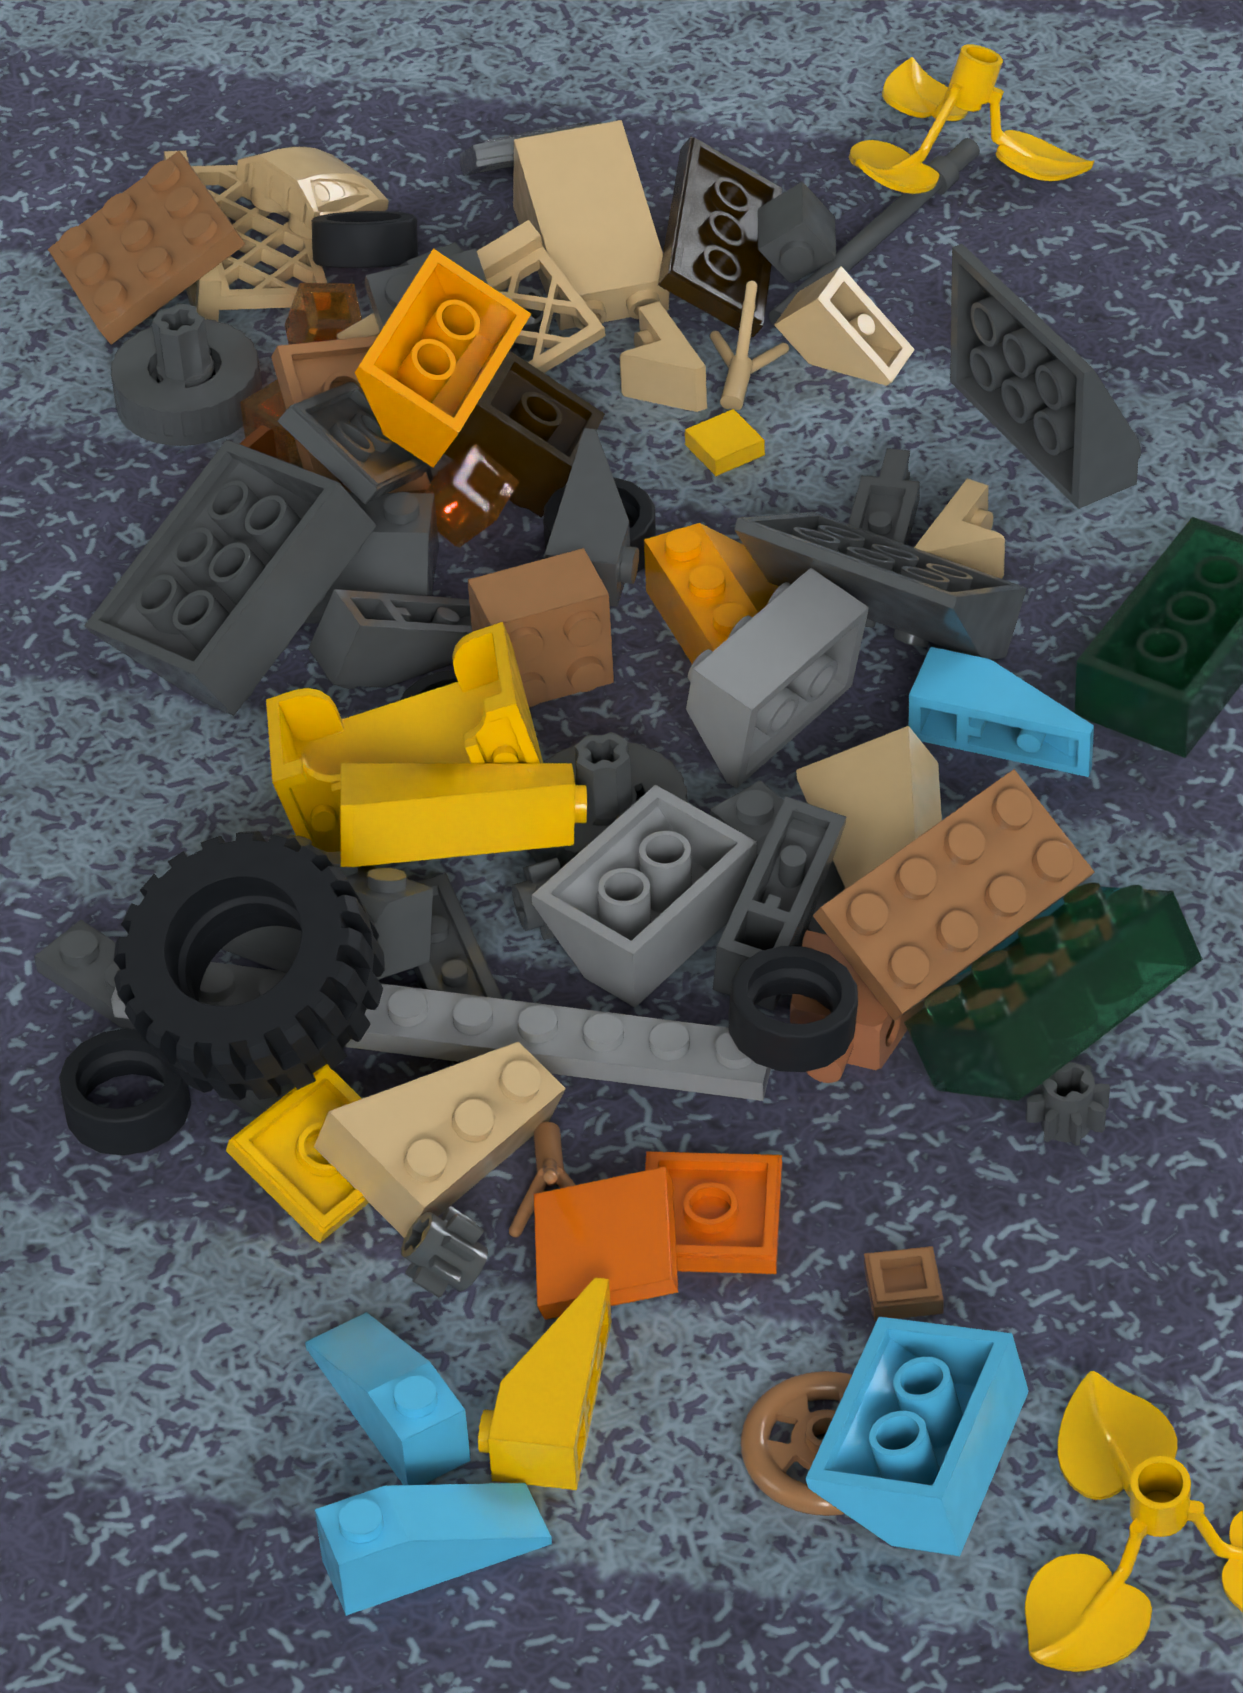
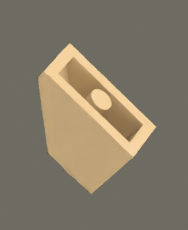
M842 266L800 290L774 324L808 364L885 386L893 382L915 350Z

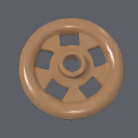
M820 1371L794 1376L766 1391L752 1406L741 1433V1454L753 1482L775 1502L792 1510L811 1515L835 1516L845 1514L808 1489L807 1484L791 1478L786 1472L794 1462H798L801 1466L810 1470L822 1443V1440L816 1437L827 1432L836 1412L835 1410L810 1412L808 1410V1402L815 1400H838L840 1403L852 1374ZM777 1421L795 1425L791 1433V1443L787 1444L769 1440L771 1431Z

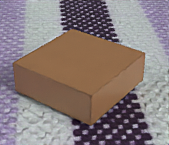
M933 1246L864 1254V1270L874 1321H877L878 1317L899 1319L943 1314L944 1299Z

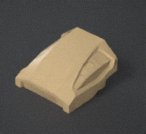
M287 147L238 160L236 178L242 183L248 182L247 185L252 187L251 202L253 205L266 212L280 213L289 211L290 230L303 238L312 239L311 220L317 216L343 212L386 211L388 209L389 200L369 179L334 155L316 148Z

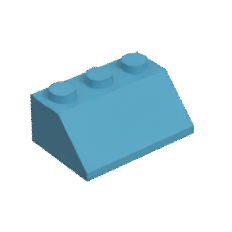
M878 1317L805 1478L808 1489L891 1546L960 1556L1029 1392L1013 1334Z

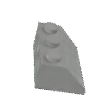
M812 568L808 569L792 584L785 582L780 585L772 594L768 604L753 618L749 615L743 617L732 629L728 639L714 651L707 649L702 652L693 662L688 672L687 678L690 681L686 710L724 779L735 788H738L853 684L869 607Z
M654 785L532 894V905L585 979L629 1005L637 1007L728 922L757 859V841L661 787Z

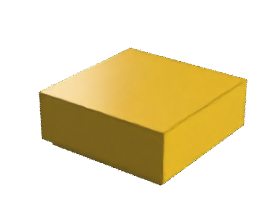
M734 409L685 429V445L715 476L765 455V440Z

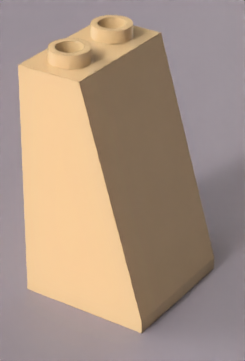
M622 120L514 139L513 208L519 224L521 225L527 220L532 223L541 235L544 249L599 321L604 323L629 317L639 319L638 307L660 301L666 311L669 310L670 292L658 286L663 252ZM539 269L537 271L548 297L551 282L543 271ZM558 292L556 299L564 300ZM559 313L555 316L560 330L576 327L579 329L585 328L577 316Z

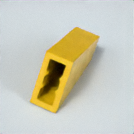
M341 763V867H361L574 845L575 823H586L587 787L586 785H575L572 763Z

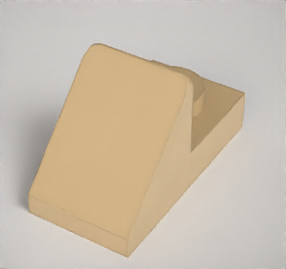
M660 301L638 307L640 331L634 334L635 348L620 354L622 395L694 412L707 409L705 364Z
M967 478L914 548L1002 579L1004 576L1005 538L1002 534L991 530L993 513L988 511L989 485Z

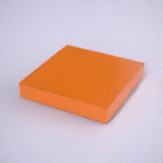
M646 1151L645 1171L666 1166L672 1179L677 1271L777 1274L783 1170L782 1155Z
M666 1166L534 1194L537 1307L544 1320L560 1317L594 1278L609 1279L611 1306L678 1293L673 1185Z

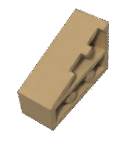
M518 1041L328 1111L314 1148L355 1189H358L364 1195L363 1197L405 1238L411 1226L422 1214L431 1212L438 1217L448 1206L455 1203L534 1135V1130L542 1122H549L566 1088Z

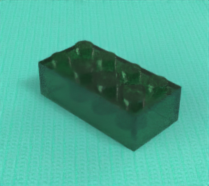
M1195 517L1188 521L1078 658L1076 665L1075 714L1083 719L1183 758L1187 757L1243 683V535Z
M1096 882L1078 886L1064 896L1065 904L1050 915L1034 919L1018 930L1019 938L1007 947L988 953L976 960L971 966L973 972L957 984L943 987L930 994L924 1001L926 1007L904 1023L934 1088L942 1092L1019 1101L1201 962L1203 959L1174 892L1143 889L1140 885H1131L1124 888L1101 887Z

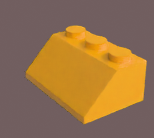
M434 248L354 372L383 435L433 468L461 431L531 316L530 312Z
M701 523L644 539L646 592L692 664L702 652L707 649L714 651L725 642L732 629L743 617L749 615L753 618L761 611L779 587L768 582L743 544Z

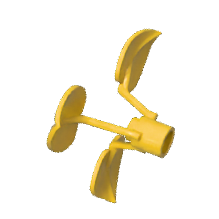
M967 44L961 47L948 87L928 75L914 57L903 62L887 77L882 89V97L887 104L909 116L917 118L932 116L935 118L933 125L917 152L910 155L902 148L893 144L877 140H865L852 146L849 154V160L854 166L885 187L910 194L930 191L936 186L940 175L935 169L922 162L926 159L945 122L962 120L966 117L968 111H979L983 104L990 103L991 139L995 144L999 145L995 154L1002 163L1011 169L1037 180L1060 181L1085 173L1094 164V161L1075 156L1033 135L1015 130L1003 132L1001 129L1000 102L1004 91L994 87L1003 59L995 51L974 44Z
M1090 1371L1084 1377L1065 1409L1058 1436L1059 1467L1069 1485L1086 1498L1094 1500L1107 1499L1124 1489L1130 1497V1516L1133 1521L1129 1527V1537L1120 1564L1113 1574L1103 1561L1087 1554L1059 1556L1046 1563L1036 1573L1029 1585L1025 1600L1029 1655L1041 1665L1072 1672L1089 1671L1114 1664L1128 1657L1144 1640L1152 1617L1151 1602L1142 1591L1125 1584V1581L1133 1570L1142 1540L1147 1534L1154 1537L1171 1536L1179 1532L1186 1525L1187 1521H1192L1213 1553L1218 1557L1228 1559L1222 1571V1587L1228 1599L1243 1612V1510L1234 1516L1231 1521L1229 1530L1230 1544L1225 1543L1205 1516L1204 1504L1200 1501L1190 1500V1475L1184 1465L1175 1459L1178 1451L1177 1436L1168 1418L1147 1400L1117 1387L1095 1371Z

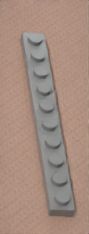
M210 962L202 979L199 1002L215 1006L245 1003L272 989L286 973L279 970ZM381 984L383 991L379 1006L375 1010L367 1009L365 1012V1016L371 1025L361 1041L356 1042L350 1039L345 1047L459 1062V1060L467 1061L519 1041L551 1074L759 1101L764 1100L771 1068L755 1063L738 1050L729 1034L728 1027ZM115 987L111 998L114 1017L129 1019L124 1012L126 1006L118 997Z

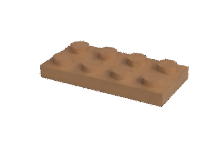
M1013 769L821 906L813 917L895 1022L1080 886L1095 872L1019 774Z

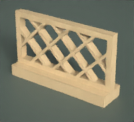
M164 151V160H167L177 151ZM180 151L188 161L186 151ZM237 165L192 166L205 186L219 185L227 189L220 195L213 191H208L225 215L236 221L232 225L246 244L239 249V251L245 253L244 256L238 260L231 256L186 289L190 305L197 307L198 314L205 319L218 322L219 310L328 305L330 302V290L323 267L316 265L313 261L312 239L303 238L293 233L289 228V221L281 225L266 218L272 212H266L257 207L250 210L235 203L241 197L251 200L252 187L247 185L248 182L242 183L236 178ZM289 211L277 213L289 219ZM250 229H254L268 237L260 243L244 234ZM285 244L300 253L291 258L276 249ZM262 261L278 270L268 275L254 268V266ZM291 277H295L312 285V287H293L285 282ZM239 278L255 286V288L230 290L229 285Z
M529 220L477 250L489 286L522 308L544 311L539 333L521 330L514 342L536 346L533 359L528 362L529 364L545 373L606 336L605 327L544 249L541 235ZM539 269L543 271L551 282L547 298L517 293L520 280ZM558 292L564 300L556 299ZM374 313L336 335L337 340L378 336L380 330ZM553 313L577 316L585 326V328L570 337L548 334Z

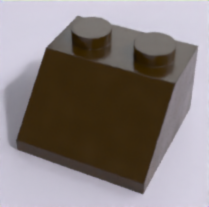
M509 350L461 431L444 454L456 461L457 465L466 473L480 477L503 492L516 506L529 509L542 518L544 506L554 492L563 488L568 481L584 428L597 430L605 413Z

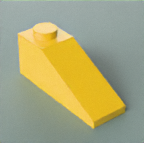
M594 1278L502 1379L494 1410H483L479 1425L478 1450L482 1453H489L492 1481L526 1483V1485L577 1490L612 1323L609 1279Z

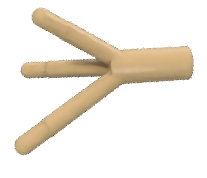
M752 280L746 284L736 355L733 354L719 331H712L710 334V339L728 367L720 404L724 409L740 410L743 406L750 375L789 351L787 343H780L752 360L748 357L757 293V283Z

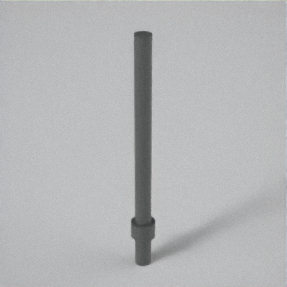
M965 138L946 156H937L927 165L935 169L940 175L936 186L924 193H903L843 246L836 253L834 260L820 267L769 313L770 322L773 325L776 323L800 290L840 266L848 273L936 193L942 195L959 180V172L979 155L980 149L977 143L970 138Z

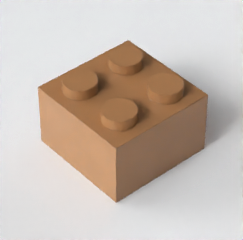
M584 548L468 579L472 632L500 622L504 623L514 649L529 708L539 703L579 692H588L597 687L614 683L609 593Z

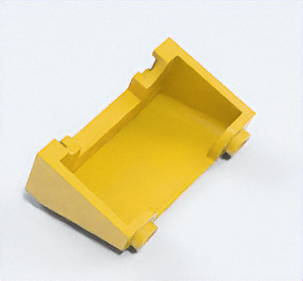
M503 622L473 631L462 637L455 645L452 659L454 673L458 682L341 719L338 709L330 696L320 690L311 688L296 689L266 699L272 783L296 836L310 839L312 846L327 852L341 851V763H543L514 649Z

